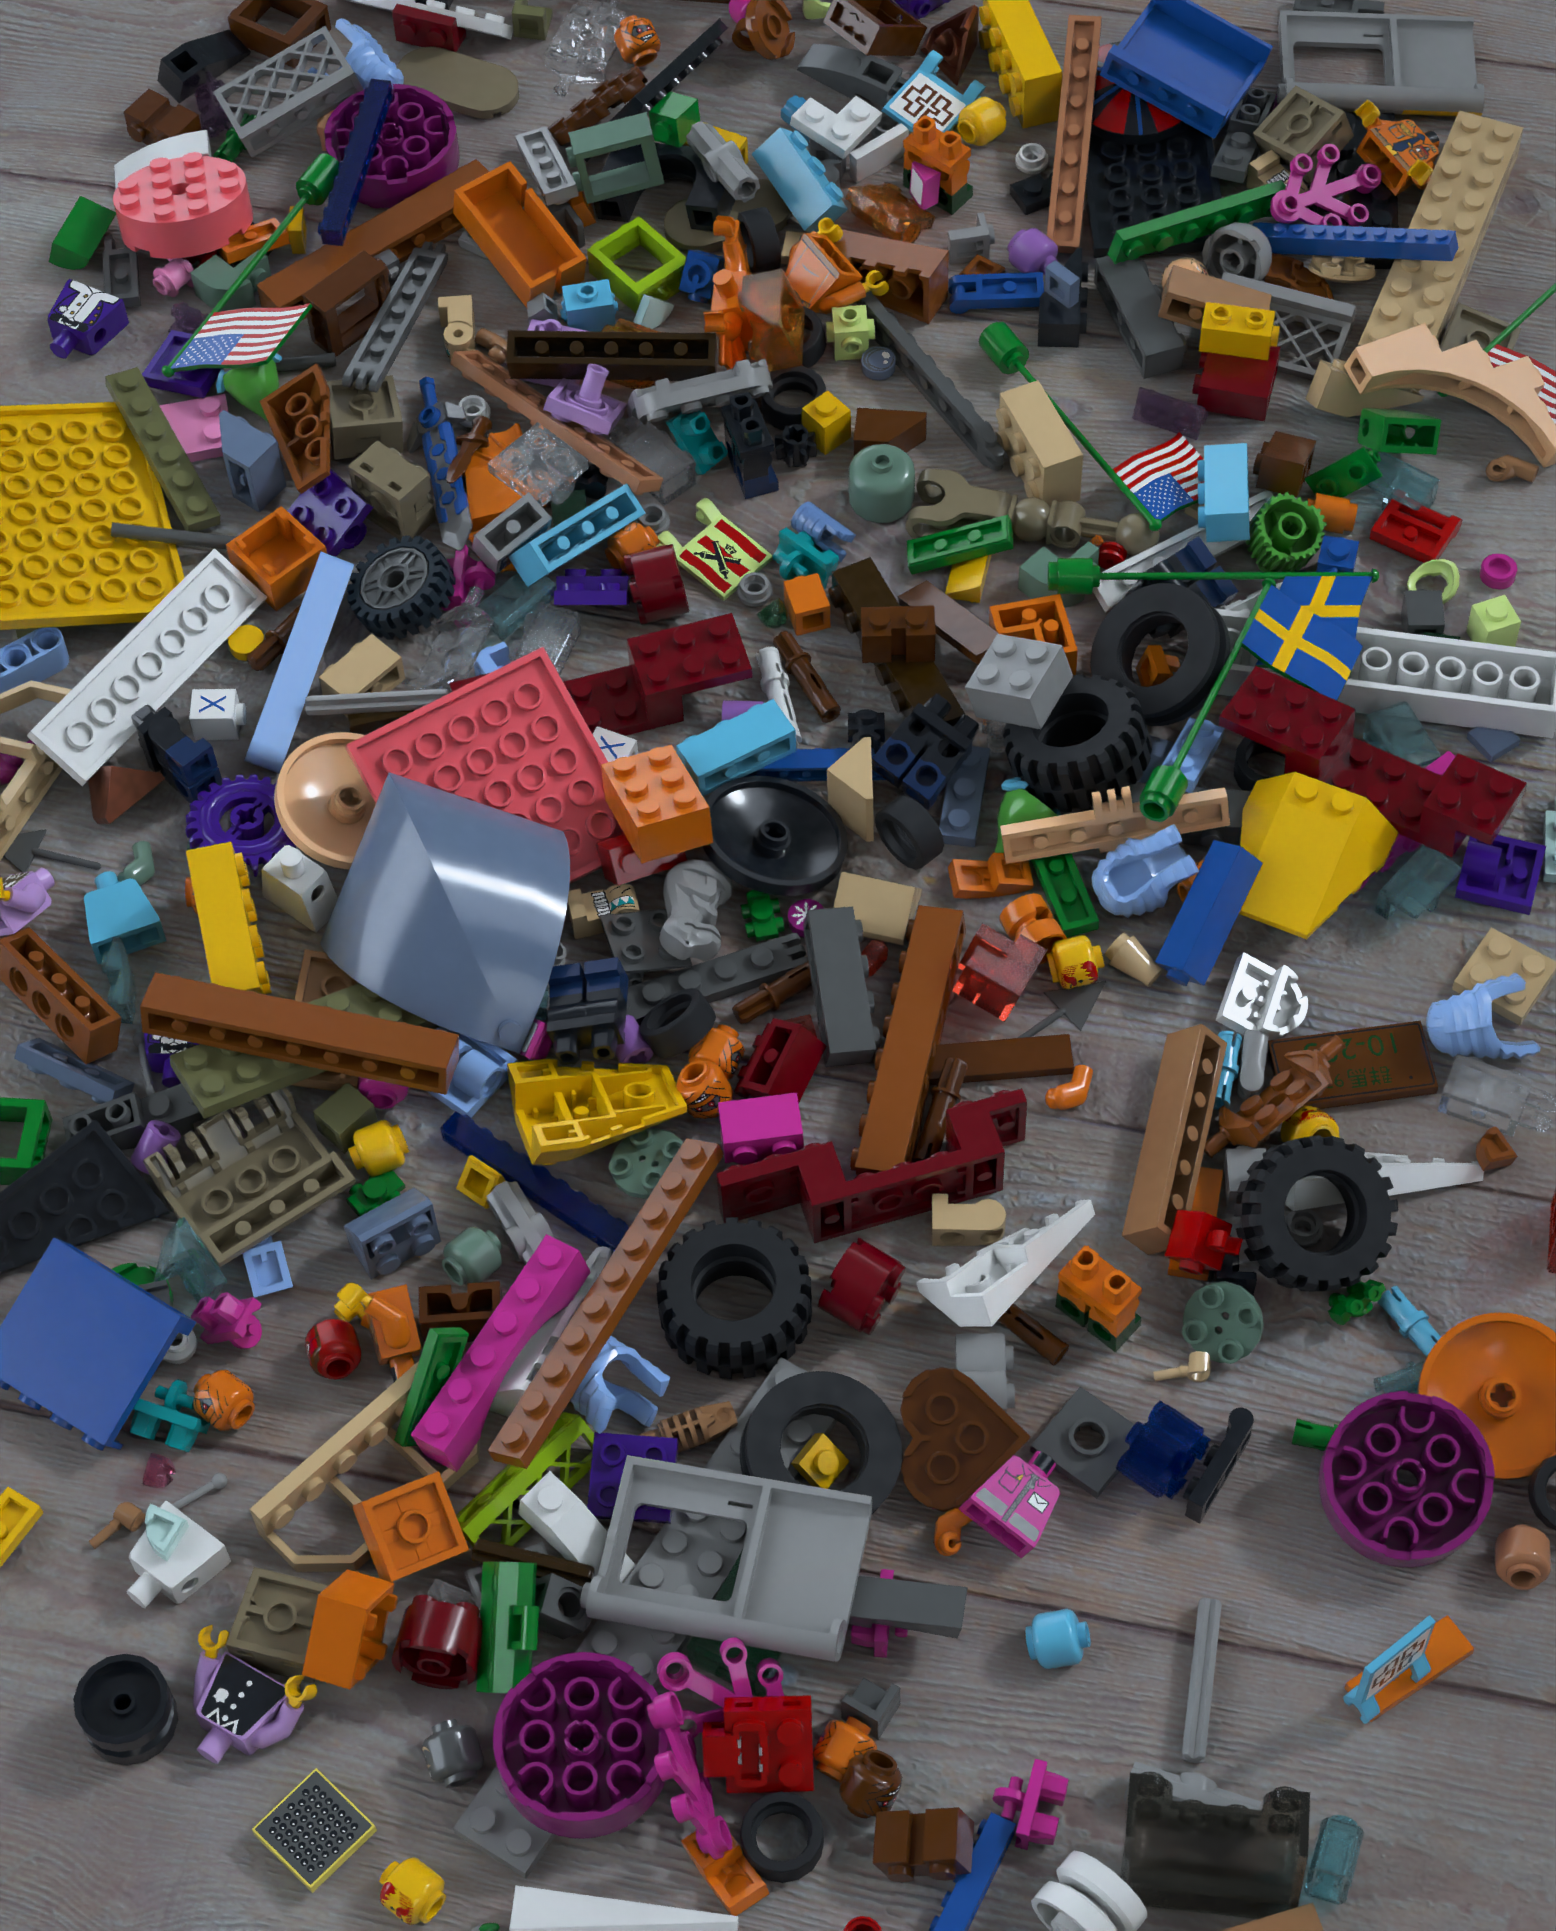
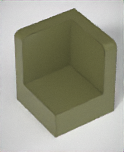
M515 0L512 10L514 37L546 40L553 17L552 9L528 6V0Z
M345 1083L313 1111L318 1131L344 1154L348 1151V1148L355 1145L353 1140L355 1131L378 1122L374 1104L350 1083Z

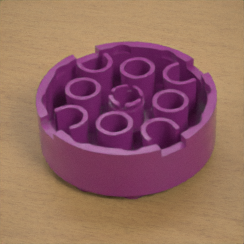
M393 84V89L374 91L373 87L364 89L340 103L329 116L325 126L326 153L336 158L343 166L344 178L337 187L349 198L371 208H391L402 202L405 198L428 187L433 182L456 171L459 166L460 152L453 113L441 98L420 87Z
M1408 1391L1389 1392L1368 1399L1355 1407L1346 1415L1334 1431L1324 1450L1319 1468L1320 1498L1330 1524L1342 1540L1356 1552L1370 1560L1388 1566L1401 1568L1421 1567L1441 1561L1455 1553L1482 1524L1491 1505L1495 1477L1494 1464L1489 1447L1478 1427L1453 1404L1436 1396L1430 1397L1422 1394L1408 1393ZM1397 1470H1408L1414 1474L1417 1479V1486L1406 1487L1399 1484Z
M577 1652L559 1655L536 1665L531 1669V1673L522 1679L514 1689L511 1687L496 1715L493 1730V1750L503 1788L518 1812L529 1822L544 1831L562 1837L579 1839L595 1838L617 1832L640 1818L653 1805L666 1782L662 1781L657 1773L654 1757L671 1750L665 1730L663 1728L655 1729L648 1715L647 1705L653 1702L654 1697L658 1696L653 1685H650L641 1675L634 1671V1667L622 1660L605 1654ZM582 1739L592 1741L589 1746L584 1747L581 1751L572 1746L575 1742Z

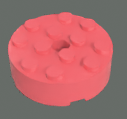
M191 152L183 157L174 159L156 158L150 162L149 166L134 172L126 179L120 181L113 195V203L124 244L134 252L140 249L149 251L150 257L186 258L215 251L228 245V238L238 232L243 235L253 221V210L243 170L234 162L216 157L202 156L199 152Z

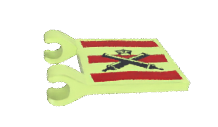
M703 498L696 504L698 509L696 519L708 526L684 547L680 545L669 531H663L658 535L659 544L656 547L673 544L678 564L721 600L725 601L737 590L739 582L746 574L759 572L773 560V555L724 517L712 501L708 498Z

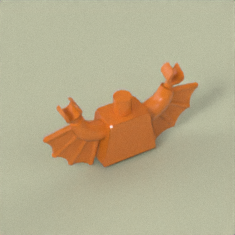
M718 215L713 223L714 236H725V241L723 242L725 269L719 270L713 276L714 287L711 311L703 312L705 320L704 331L705 333H716V336L719 338L718 363L720 366H725L727 370L733 369L736 361L747 359L745 351L760 349L758 333L763 323L765 300L751 277L752 272L750 271L747 259V245L741 234L740 221L730 216Z
M515 423L506 431L489 433V447L476 449L468 468L462 474L466 476L467 498L473 523L467 540L472 543L474 535L528 492L543 508L547 507L545 486L524 488L523 476L509 471L516 442L526 443L519 423ZM541 434L535 439V445H538L543 450L559 455V450L553 444L550 436ZM511 562L500 572L517 570Z

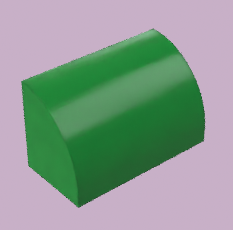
M79 196L52 242L49 263L70 270L84 268L89 263L114 220L116 212Z

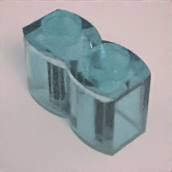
M1333 1815L1321 1821L1303 1888L1308 1896L1337 1905L1346 1902L1349 1889L1352 1886L1364 1837L1363 1829L1357 1826L1355 1820L1342 1815Z

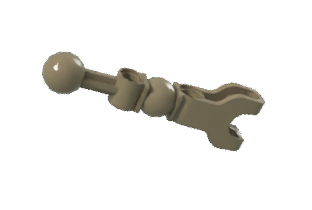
M926 469L919 475L916 484L918 495L922 501L933 505L914 507L910 511L905 525L908 534L915 539L1009 515L1012 522V532L1018 538L1027 542L1039 541L1046 537L1047 545L1052 543L1060 548H1073L1079 543L1080 537L1094 538L1098 535L1103 540L1116 541V543L1125 548L1127 555L1132 557L1157 545L1160 539V531H1151L1148 521L1140 512L1131 513L1123 517L1120 522L1086 518L1085 509L1076 502H1057V500H1053L1051 507L1037 497L1026 498L1018 502V495L1016 494L1011 496L1003 491L971 486L956 471L942 469Z

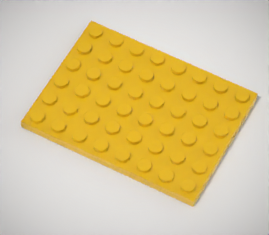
M116 403L0 406V630L141 622L185 577L176 544L111 537L112 522L172 529L161 485Z

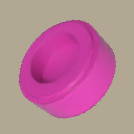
M1491 554L1482 561L1480 579L1486 586L1500 590L1506 589L1514 583L1517 574V564L1511 557L1505 554Z

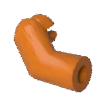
M1076 1065L1071 1082L1058 1085L1056 1088H1050L1045 1095L1048 1107L1051 1109L1067 1110L1082 1105L1087 1099L1093 1075L1092 1068L1086 1065Z
M960 1507L953 1508L936 1520L933 1543L936 1550L943 1556L954 1555L960 1550L962 1546L960 1541L961 1528L973 1521L959 1510Z

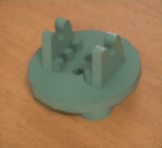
M648 1128L626 1137L615 1148L609 1163L610 1173L618 1189L629 1196L648 1199L680 1149L683 1141L670 1131L656 1128Z
M1226 1281L1209 1283L1195 1291L1186 1303L1183 1314L1182 1335L1194 1350L1207 1352L1210 1355V1360L1232 1364L1249 1355L1260 1342L1264 1327L1262 1310L1254 1296L1243 1287ZM1224 1312L1229 1314V1318L1224 1317ZM1217 1326H1220L1223 1331L1219 1332Z

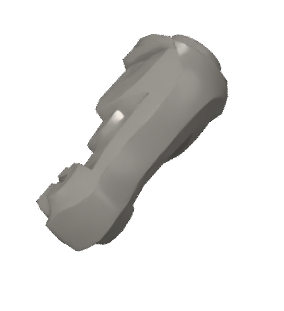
M704 860L683 861L671 868L666 875L663 894L668 919L661 929L659 940L661 946L679 960L698 958L708 961L720 950L721 936L717 928L714 927L717 921L716 909L731 897L733 887L732 879L722 873L712 862Z

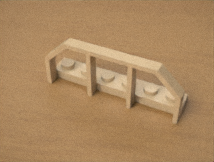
M32 680L0 694V714L37 698L59 703L72 689ZM0 736V753L25 759L0 796L1 861L62 771V768L37 745Z
M419 1361L250 1508L259 1535L296 1572H343L347 1569L357 1571L371 1558L366 1542L351 1555H297L273 1532L275 1529H281L286 1526L293 1518L295 1511L306 1501L310 1502L318 1498L324 1491L326 1484L352 1510L353 1505L362 1502L336 1475L347 1472L355 1464L357 1457L369 1446H376L385 1438L424 1477L437 1472L412 1446L402 1447L394 1441L396 1431L392 1426L401 1419ZM480 1439L458 1472L448 1468L440 1474L446 1490L479 1462Z

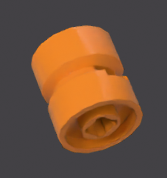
M1035 893L1026 894L1009 903L1001 912L999 919L1009 938L1014 940V946L1023 962L1029 966L1048 962L1046 953L1052 952L1054 942L1067 939L1058 922L1052 919L1053 914L1043 897Z

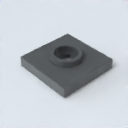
M1079 1387L1031 1444L1030 1452L1034 1454L1036 1451H1041L1049 1455L1056 1463L1054 1469L1097 1499L1146 1440L1147 1433L1088 1391ZM1092 1426L1091 1430L1100 1433L1104 1437V1441L1098 1448L1086 1450L1078 1446L1075 1442L1074 1434L1080 1431V1427Z

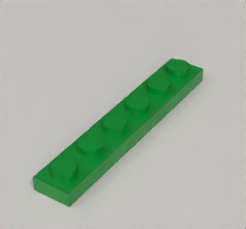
M1282 180L1117 230L1108 256L1114 264L1126 260H1135L1145 254L1155 251L1160 252L1168 247L1184 242L1189 243L1196 238L1214 234L1219 228L1235 222L1248 224L1260 218L1272 217L1270 212L1271 200L1277 192L1285 190L1286 186Z

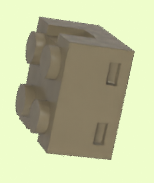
M1296 85L1252 133L1261 155L1272 149L1280 156L1281 164L1290 165V162L1300 153L1310 156L1313 161V167L1302 179L1310 184L1318 163L1317 152L1325 144H1333L1341 151L1354 137L1345 111ZM1325 152L1327 158L1332 159L1331 155ZM1298 161V165L1305 169L1303 163Z
M393 375L385 377L377 393L369 391V382L364 390H359L355 386L356 380L350 388L343 387L342 380L326 381L330 389V441L334 459L357 457L360 452L367 450L376 441H379L388 448L396 449L399 453H403V421Z
M376 441L348 465L352 488L374 507L366 518L401 541L402 536L408 535L414 539L415 536H419L436 521L433 505L434 499L429 493L431 490L429 474L420 465H413L404 459L396 449L388 448L379 441Z
M254 1567L226 1642L228 1652L257 1670L289 1678L302 1675L317 1598L329 1585ZM304 1676L302 1681L314 1684L315 1679Z

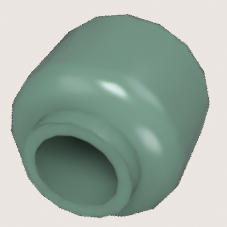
M477 1227L466 1228L444 1247L442 1267L448 1277L458 1285L483 1282L496 1272L502 1264L500 1254L502 1249L501 1242L490 1230L484 1232Z

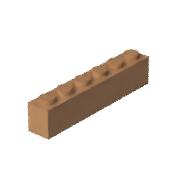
M1203 1024L1167 1034L1122 1232L1123 1238L1147 1255L1166 1251L1177 1210L1191 1211L1227 1047V1042Z

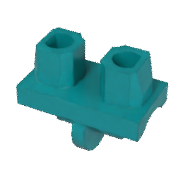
M697 411L690 414H682L681 412L666 422L676 439L675 447L678 451L685 453L697 475L705 474L727 456L728 450L723 442H719L710 427V421L705 412Z
M787 527L780 530L778 535L779 545L772 558L781 565L779 575L785 580H791L797 576L818 573L825 590L829 576L832 575V571L837 569L839 556L830 549L823 552L817 550L814 547L813 537L805 531L795 534Z
M177 1379L171 1384L170 1388L160 1385L156 1388L155 1397L165 1400L164 1406L139 1398L133 1408L135 1413L132 1418L130 1433L155 1440L161 1420L163 1419L172 1422L165 1445L190 1452L198 1433L207 1434L210 1423L179 1412L182 1406L193 1410L194 1397L187 1395V1383Z

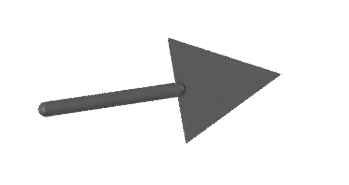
M46 829L18 834L3 856L22 873L28 871L35 855L95 870L101 868V864L98 862L39 849L47 832Z
M1106 981L1073 989L1063 988L1044 992L1057 1006L1058 1010L1018 1038L1033 1037L1063 1015L1081 1031Z

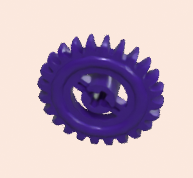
M240 774L236 775L235 781L225 777L222 778V785L211 783L208 785L209 792H199L197 794L198 800L190 803V812L185 817L187 824L185 831L186 836L190 838V848L196 849L232 842L235 853L242 852L244 862L250 866L254 877L258 875L259 864L263 863L266 865L284 846L290 845L297 848L286 835L278 820L274 803L276 783L272 784V778L266 776L260 781L255 774H251L249 779H244L243 775ZM236 806L230 813V828L224 832L220 826V819L226 811ZM270 812L274 819V825L270 832L264 835V816Z

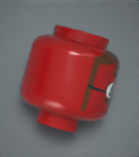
M327 1319L319 1322L309 1330L305 1337V1347L310 1366L321 1377L333 1380L345 1378L358 1367L361 1361V1347L357 1332L352 1324L345 1320Z

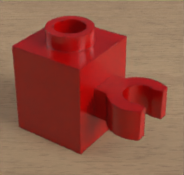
M1177 1210L1165 1256L1179 1262L1178 1268L1180 1270L1195 1275H1202L1203 1270L1220 1271L1225 1253L1239 1255L1243 1239L1230 1237L1233 1225L1209 1213Z

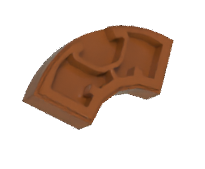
M1272 253V263L1269 272L1264 277V282L1334 300L1332 291L1325 279L1304 267L1303 262L1288 256Z

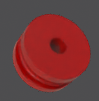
M1104 542L1099 548L1098 565L1107 570L1125 561L1127 551L1116 542Z

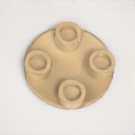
M1312 255L1311 263L1308 265V269L1312 273L1337 283L1361 282L1376 276L1375 266L1364 263L1365 258L1344 257V259L1332 258L1333 256Z

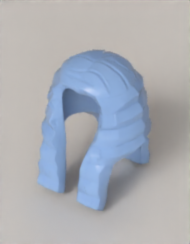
M346 19L336 20L335 28L352 42V47L345 59L354 71L363 90L373 87L374 91L393 89V84L404 83V76L401 70L397 69L395 63L389 60L387 54L383 53L382 46L378 44L376 39L372 38L370 33L359 25H351ZM311 67L308 73L316 74L318 70Z
M1175 824L1141 840L1128 838L1124 844H1119L1115 851H1109L1105 859L1098 861V867L1092 874V887L1101 906L1106 911L1129 918L1132 914L1141 916L1145 912H1153L1156 908H1163L1168 899V891L1178 882L1190 878L1199 872L1195 861L1190 855H1186L1184 849L1179 845L1183 841Z
M1513 973L1509 977L1502 975L1496 979L1486 980L1483 984L1477 983L1473 990H1464L1460 995H1452L1448 1000L1433 1002L1426 1018L1430 1041L1436 1049L1443 1053H1448L1452 1057L1457 1055L1469 1057L1472 1054L1477 1058L1487 1056L1492 1059L1497 1057L1509 1059L1514 1056L1517 1059H1521L1527 1054L1534 1056L1539 1053L1541 1047L1533 1040L1523 1042L1499 1040L1492 1026V1001L1504 995L1525 990V980L1517 973Z
M613 1336L609 1337L570 1399V1402L574 1404L575 1410L586 1416L585 1420L599 1434L606 1429L612 1411L615 1409L624 1411L647 1427L651 1426L658 1411V1407L640 1393L603 1379L602 1373L609 1363L621 1360L631 1373L659 1397L664 1395L670 1377L664 1374L658 1367L653 1366L650 1361L641 1358L635 1349L627 1347Z

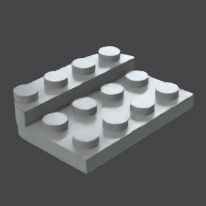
M749 359L736 361L733 369L671 384L669 379L665 378L655 381L656 386L635 389L631 392L626 409L629 420L638 418L639 422H657L668 418L669 412H672V414H679L681 412L682 414H690L702 410L703 404L706 407L730 404L731 396L744 392H750L752 398L762 397L770 393L769 389L773 388L766 359L750 363Z

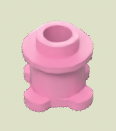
M182 258L168 259L169 263L164 267L154 269L153 285L160 294L176 297L179 294V289L185 284L191 288L194 287L190 274L194 268L188 260H183Z

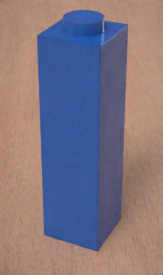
M1213 840L1155 963L1168 971L1166 977L1171 981L1183 986H1187L1188 982L1205 985L1263 864L1243 847Z

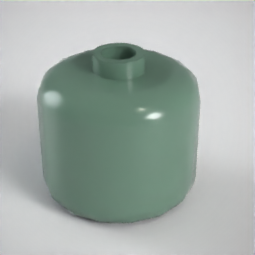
M876 444L861 449L853 457L848 469L849 503L855 513L866 521L890 523L902 518L910 511L915 499V468L913 461L906 452L896 446Z

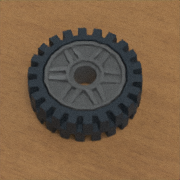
M408 535L402 536L401 542L397 538L390 539L388 547L381 543L376 546L378 549L376 554L371 551L367 553L365 557L368 561L366 563L360 561L357 564L356 568L359 573L351 574L350 581L352 584L347 586L349 594L347 596L348 603L359 621L369 632L379 638L384 636L387 640H393L395 635L399 639L406 638L407 631L412 635L420 633L419 626L421 625L427 629L432 625L429 619L434 617L438 620L443 613L439 608H447L449 606L450 600L448 597L453 596L455 591L452 586L456 584L453 569L440 550L428 539L424 540L420 536H415L412 539Z

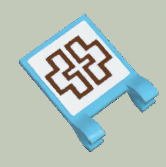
M932 50L918 70L886 103L882 112L899 124L902 123L910 132H913V125L924 115L935 120L938 130L942 132L951 131L958 123L960 111L980 98V94L985 90L986 86L975 79L964 94L959 93L935 76L939 71L938 65L944 57L935 50Z
M1430 1615L1364 1668L1360 1684L1344 1695L1343 1700L1348 1706L1354 1704L1361 1713L1360 1720L1364 1724H1367L1380 1713L1379 1705L1374 1696L1405 1670L1410 1668L1412 1672L1411 1678L1415 1683L1431 1671L1425 1651L1436 1621Z

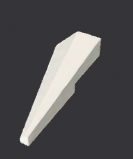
M1270 1144V1148L1280 1146L1276 1144ZM1365 1152L1364 1154L1366 1158L1375 1157L1382 1165V1168L1378 1171L1381 1177L1389 1176L1394 1187L1387 1190L1389 1196L1483 1181L1484 1171L1477 1161H1472V1163H1445V1160L1442 1158H1433L1432 1163H1411V1160L1406 1155ZM1307 1176L1298 1180L1292 1186L1287 1195L1285 1205L1292 1211L1345 1202L1339 1190L1329 1180L1321 1176Z
M1091 1199L1075 1202V1207L1060 1218L1058 1214L1054 1213L1045 1217L1046 1226L1040 1229L1030 1230L1029 1228H1023L977 1251V1256L962 1267L956 1263L945 1267L946 1276L940 1279L923 1278L916 1283L919 1292L959 1327L993 1326L1095 1215Z
M604 1246L597 1247L586 1260L591 1273L568 1306L545 1322L518 1354L493 1399L490 1411L506 1417L510 1416L612 1255L610 1248Z
M515 1885L509 1931H738L739 1919L738 1916Z

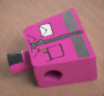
M1036 1451L1028 1463L1020 1457L1013 1455L960 1506L959 1510L1022 1559L1038 1543L1060 1495L1059 1488L1047 1479L1056 1467V1463L1049 1455L1041 1451Z

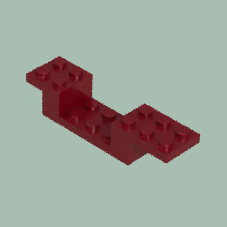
M729 613L628 638V666L564 681L563 683L592 734L598 726L627 736L684 721L682 695L753 678L752 667L733 614ZM487 674L449 683L450 691L453 692Z
M1258 666L1254 667L1219 716V726L1285 754L1284 774L1297 772L1366 797L1398 831V834L1450 857L1454 856L1467 835L1491 845L1526 793V782L1457 753L1445 773L1441 776L1353 737L1355 708Z
M1022 1088L1014 1091L1002 1090L985 1099L957 1103L952 1108L946 1109V1151L935 1153L928 1159L914 1163L901 1162L889 1170L875 1174L871 1172L862 1173L850 1181L845 1179L832 1141L823 1144L811 1143L801 1148V1150L784 1155L778 1153L771 1154L762 1161L748 1165H732L724 1171L716 1173L719 1209L723 1223H726V1218L738 1217L739 1221L800 1204L813 1242L818 1243L931 1211L932 1194H948V1204H956L1002 1191L1005 1160L1003 1146L1025 1141L1027 1099Z

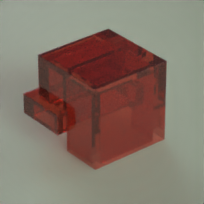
M982 923L958 965V968L963 971L952 991L1005 1022L1047 949L1021 934L1017 941L1014 942Z

